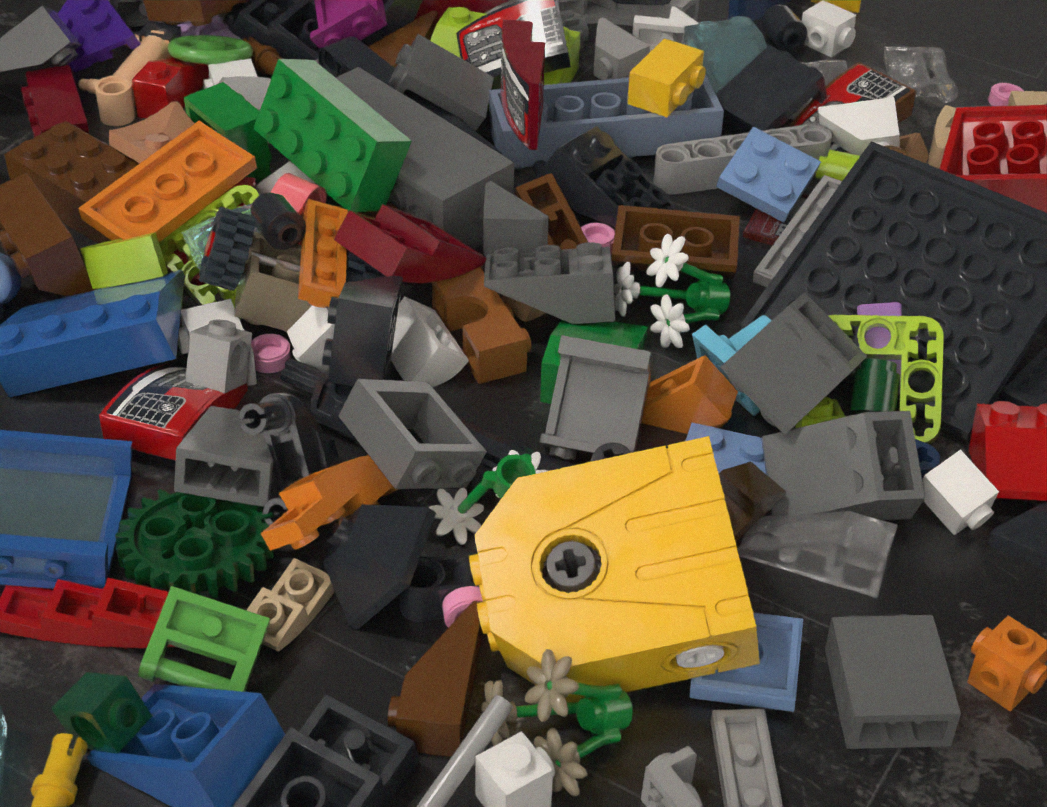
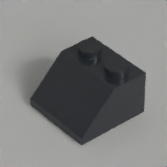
M388 276L348 282L344 284L339 298L331 297L327 323L335 325L333 339H326L322 357V365L330 366L328 382L354 386L357 379L385 380L392 357L403 277Z

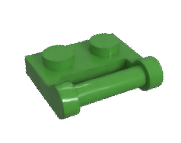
M171 586L143 656L138 677L152 682L159 678L186 687L246 692L270 625V618ZM168 644L236 666L231 679L164 658Z

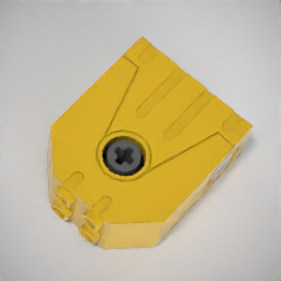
M709 436L670 444L668 449L665 446L519 477L514 481L475 534L478 554L470 555L469 561L475 586L480 587L483 602L477 603L483 634L487 633L492 652L500 651L507 667L534 685L537 684L529 678L527 668L530 666L541 668L542 655L546 649L553 651L556 663L564 656L572 658L571 667L566 675L569 679L577 683L600 686L619 684L625 692L715 674L717 669L719 673L760 664L757 627ZM569 694L565 699L566 702H577L585 696Z

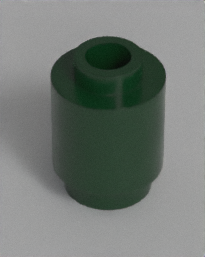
M867 358L861 362L860 369L855 370L851 414L896 411L900 375L896 373L897 364L895 362L876 358Z

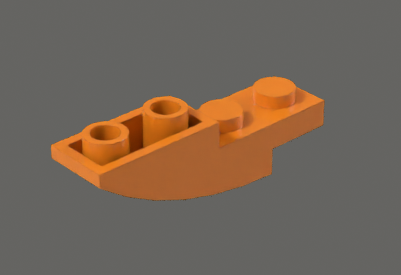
M369 455L342 462L312 473L281 491L279 495L288 511L266 528L261 535L270 550L291 544L293 549L301 548L319 536L317 528L320 525H326L341 516L351 515L362 504L380 505L377 501L380 497L387 496L398 489L393 487Z

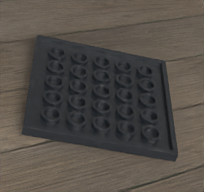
M871 141L741 323V329H744L763 315L773 320L803 293H806L828 316L857 315V306L862 304L899 302L902 307V316L930 317L940 324L944 336L941 429L969 441L977 404L994 403L1047 321V213ZM852 326L853 335L847 336L859 347L857 337L858 326ZM922 328L919 329L918 336L910 338V340H916L918 343V359L909 357L908 362L927 360L928 341L936 340V337L929 336L928 329ZM937 358L928 359L927 361L936 363ZM860 364L842 381L853 386L855 370L860 369ZM920 370L910 376L908 384L913 391L926 393L933 388L935 378L928 371ZM898 394L897 399L898 408H900V394ZM907 400V406L916 404V417L925 420V404L934 407L935 401L916 403Z

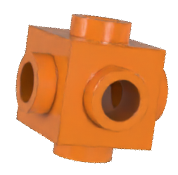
M1009 615L993 630L989 627L983 629L971 647V653L975 655L967 683L1010 712L1029 692L1036 693L1047 679V665H1045L1047 661V640Z

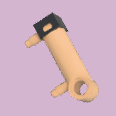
M148 21L138 35H135L141 44L133 50L112 76H107L100 80L82 78L79 81L78 86L81 90L96 94L101 122L109 126H123L135 120L137 114L132 79L148 61L174 58L169 54L167 48L170 41L182 37L181 26Z

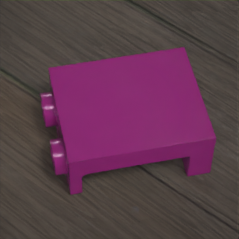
M314 0L319 28L310 33V38L319 48L348 36H354L358 40L364 39L387 25L383 0Z

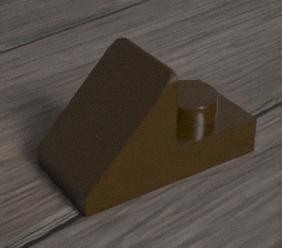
M751 461L724 469L719 473L735 542L784 497L786 492Z

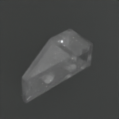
M851 511L764 516L744 534L738 548L739 557L877 598L888 567L898 525Z

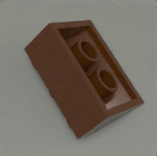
M25 173L1 184L0 244L7 256L11 255L21 277L25 278L30 275L39 290L65 296L95 290L92 288L73 236L28 174Z
M619 205L611 257L612 268L623 267L626 262H630V271H647L649 266L656 261L651 256L650 250L652 248L661 249L663 237L666 234H670L673 241L678 237H685V243L679 252L689 256L685 263L710 274L722 275L725 279H734L737 270L740 216ZM679 271V274L688 275L682 271Z

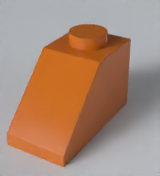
M704 355L649 383L641 423L688 434L691 423L720 428L732 416L731 410L738 391L708 357Z

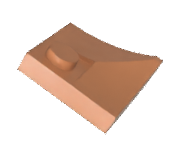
M177 101L171 102L159 112L142 121L123 128L109 130V146L141 163L195 123L189 118L180 103Z

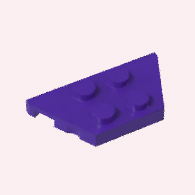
M67 0L58 12L59 17L82 45L75 50L78 56L68 64L74 72L88 68L95 62H102L112 58V49L125 44L134 49L141 44L109 0Z

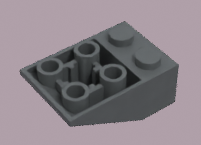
M589 242L577 245V249L560 250L559 246L544 245L537 247L535 251L518 252L516 248H500L495 250L493 254H486L484 287L572 324L615 321L610 247H602L599 243Z
M803 293L720 368L728 375L731 384L738 391L745 393L759 407L764 419L771 425L778 427L785 435L867 356L806 293Z
M910 411L860 413L791 429L785 435L779 432L762 436L761 438L766 475L786 491L785 496L770 509L772 525L911 519L925 499Z

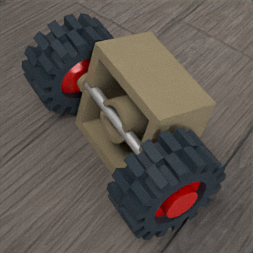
M220 207L213 220L212 229L209 232L208 241L205 245L199 281L231 291L236 289L234 317L244 319L253 325H266L284 330L287 333L312 306L307 301L298 299L301 245L297 244L286 250L275 249L266 241L261 233L254 231V216ZM347 250L346 283L381 278L379 276L381 272Z

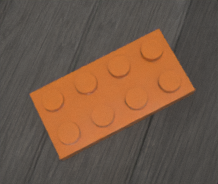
M198 121L79 207L81 219L110 240L120 238L124 240L156 232L158 242H160L257 168L255 156L201 121Z

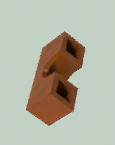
M481 267L452 279L432 282V308L436 311L449 332L463 329V352L469 360L467 365L478 384L526 372L527 353L531 352V340L527 330L520 328L515 321L510 304L504 303L498 292L484 287L485 273Z

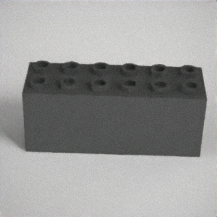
M359 67L336 77L337 80L412 141L388 201L400 211L434 223L472 249L482 245L485 184L493 181L513 194L514 162Z

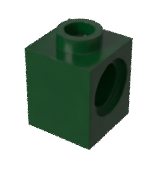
M86 672L51 708L67 733L73 734L72 740L74 743L80 737L87 743L88 750L118 754L152 717L149 709L127 676Z

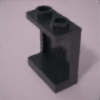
M771 45L766 47L716 93L724 110L722 128L733 135L749 133L753 127L761 131L779 129L811 98L820 103L827 99L825 78L817 68L808 67L797 61L790 53L781 52Z

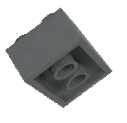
M41 6L0 38V76L67 65L78 56L75 50L82 45L54 10Z

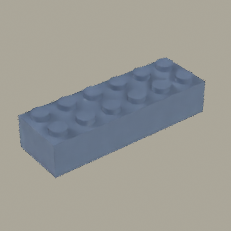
M706 75L701 87L695 88L687 97L685 103L682 106H678L668 117L628 105L629 78L544 85L543 114L538 150H529L518 139L506 120L502 107L501 89L489 90V130L494 146L503 156L514 162V169L533 166L539 160L547 163L560 146L595 126H598L601 131L610 135L614 144L629 159L634 156L655 155L657 149L666 144L721 137L724 110Z

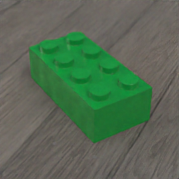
M278 59L253 128L318 186L325 188L327 194L344 209L354 212L379 211L382 204H387L412 143L407 136L314 60Z

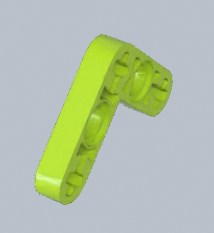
M240 185L230 189L159 242L168 272L183 271L185 275L184 290L199 306L217 302L215 295L219 291L220 296L224 300L231 299L235 308L236 289L231 291L207 283L196 286L191 284V280L200 272L205 245L208 241V236L201 234L202 228L209 223H213L220 207L251 216V206L247 209L241 206L237 207L241 203L252 205L253 201L259 196L257 190L251 186ZM178 249L180 252H185L188 262L184 265L176 254H172L173 251Z
M829 315L846 335H853L852 326H859L857 337L859 348L867 356L865 359L901 360L900 411H910L913 423L916 420V404L907 406V400L916 403L935 401L934 407L925 404V420L927 423H932L933 428L925 429L924 436H915V439L929 445L935 442L941 430L944 336L940 324L934 319L925 316ZM873 327H884L891 334L890 342L885 347L879 349L867 345L865 341L866 333ZM919 329H928L929 336L936 337V340L928 341L927 360L936 357V363L927 360L908 362L909 357L918 359V343L916 340H910V338L918 336ZM924 370L931 373L935 378L933 388L926 393L913 391L908 381L914 372Z

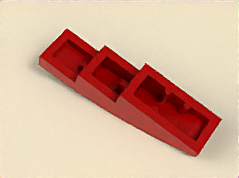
M112 578L107 579L103 589L61 579L57 580L53 590L39 587L6 585L0 597V632L43 641L86 646L147 648L169 592Z

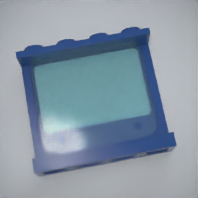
M0 430L1 585L54 589L57 580L61 579L95 588H104L109 578L116 549L115 533L120 531L119 521L123 519L132 480V441Z

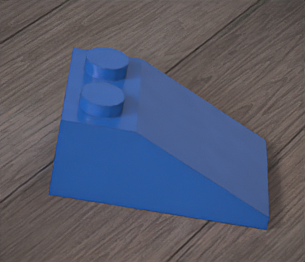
M154 684L141 698L152 714L151 719L118 754L92 750L87 755V759L91 765L171 807H233L285 736V732L261 693Z

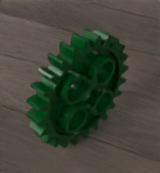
M162 489L158 490V500L154 501L143 497L141 499L142 509L129 508V519L120 520V532L115 533L119 567H124L125 578H135L138 585L146 587L151 585V588L163 591L166 589L170 590L171 586L197 595H200L201 591H208L213 598H217L219 587L225 586L233 592L237 591L238 579L252 583L254 581L253 570L265 571L267 569L266 559L274 558V549H269L261 535L269 527L264 519L273 517L272 512L263 515L264 507L181 492L169 494Z

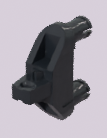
M272 393L263 397L260 403H250L243 406L239 412V420L250 419V423L240 425L245 433L257 435L263 432L265 443H267L273 458L272 470L278 493L312 473L331 467L330 459L339 457L335 440H324L322 428L308 408L292 395ZM280 495V498H273L264 506L263 515L271 512L275 514L274 517L264 519L269 526L288 511Z

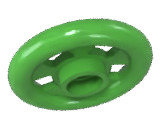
M192 35L178 37L170 41L167 48L172 57L197 64H220L250 59L253 56V48L249 43L225 36Z

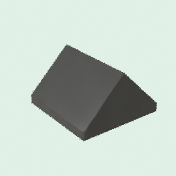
M493 181L486 183L483 256L486 257V254H493L495 250L500 248H516L518 252L535 251L539 246L547 245L548 216ZM484 263V265H483V272H484V273H485V263Z

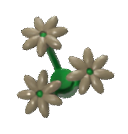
M546 649L542 655L541 668L536 666L527 668L529 678L537 685L528 690L525 695V701L530 704L539 703L537 705L516 706L514 702H509L513 709L491 741L493 746L502 742V738H509L507 724L515 723L517 718L538 716L540 721L545 722L551 715L565 717L567 714H577L581 727L597 734L596 736L578 746L571 741L562 747L560 736L557 730L552 727L547 732V741L540 736L534 738L535 747L543 748L554 765L555 776L552 780V791L555 793L559 792L564 786L567 792L577 796L580 790L575 778L587 776L585 768L579 764L580 758L603 745L620 742L621 734L619 730L629 727L632 721V704L629 696L621 689L619 684L600 686L577 683L569 679L566 675L571 667L572 658L564 656L556 663L553 651ZM501 680L495 683L488 681L485 684L484 692L487 702L482 703V712L485 711L495 695L503 696ZM569 694L585 696L577 702H566L565 699Z

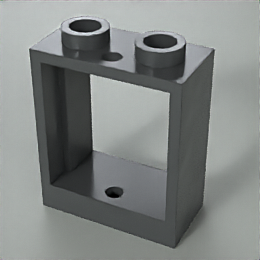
M357 379L339 414V418L395 489L466 488L474 478L476 470L487 452L429 382ZM408 429H413L425 444H419Z

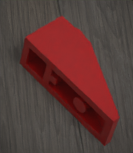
M176 58L148 61L132 79L137 117L146 119L175 101L180 103L184 109V97L198 92L204 85V80L210 78L209 64L190 63Z

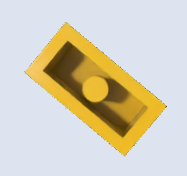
M664 38L630 71L627 104L668 117L678 106H682L685 103L687 97L695 88L701 87L706 75V68L703 66L704 51Z

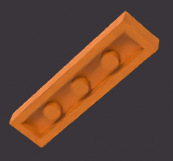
M308 199L303 216L306 223V231L301 245L298 299L307 301L315 307L325 308L329 307L331 297L339 298L342 288L346 283L347 249L334 241V238L348 213V209Z

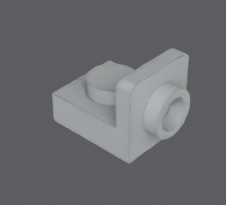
M690 746L673 754L663 753L646 766L641 801L646 807H702L700 797L691 785L697 755Z

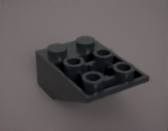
M598 126L560 146L534 178L537 179L552 173L572 211L616 227L619 205L674 210L676 208L668 199L667 194L660 187L655 186L644 175L639 165L632 159H629L614 144L611 136L601 131Z

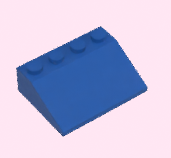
M183 271L169 272L162 277L106 287L21 308L0 325V383L8 397L176 359L185 280Z

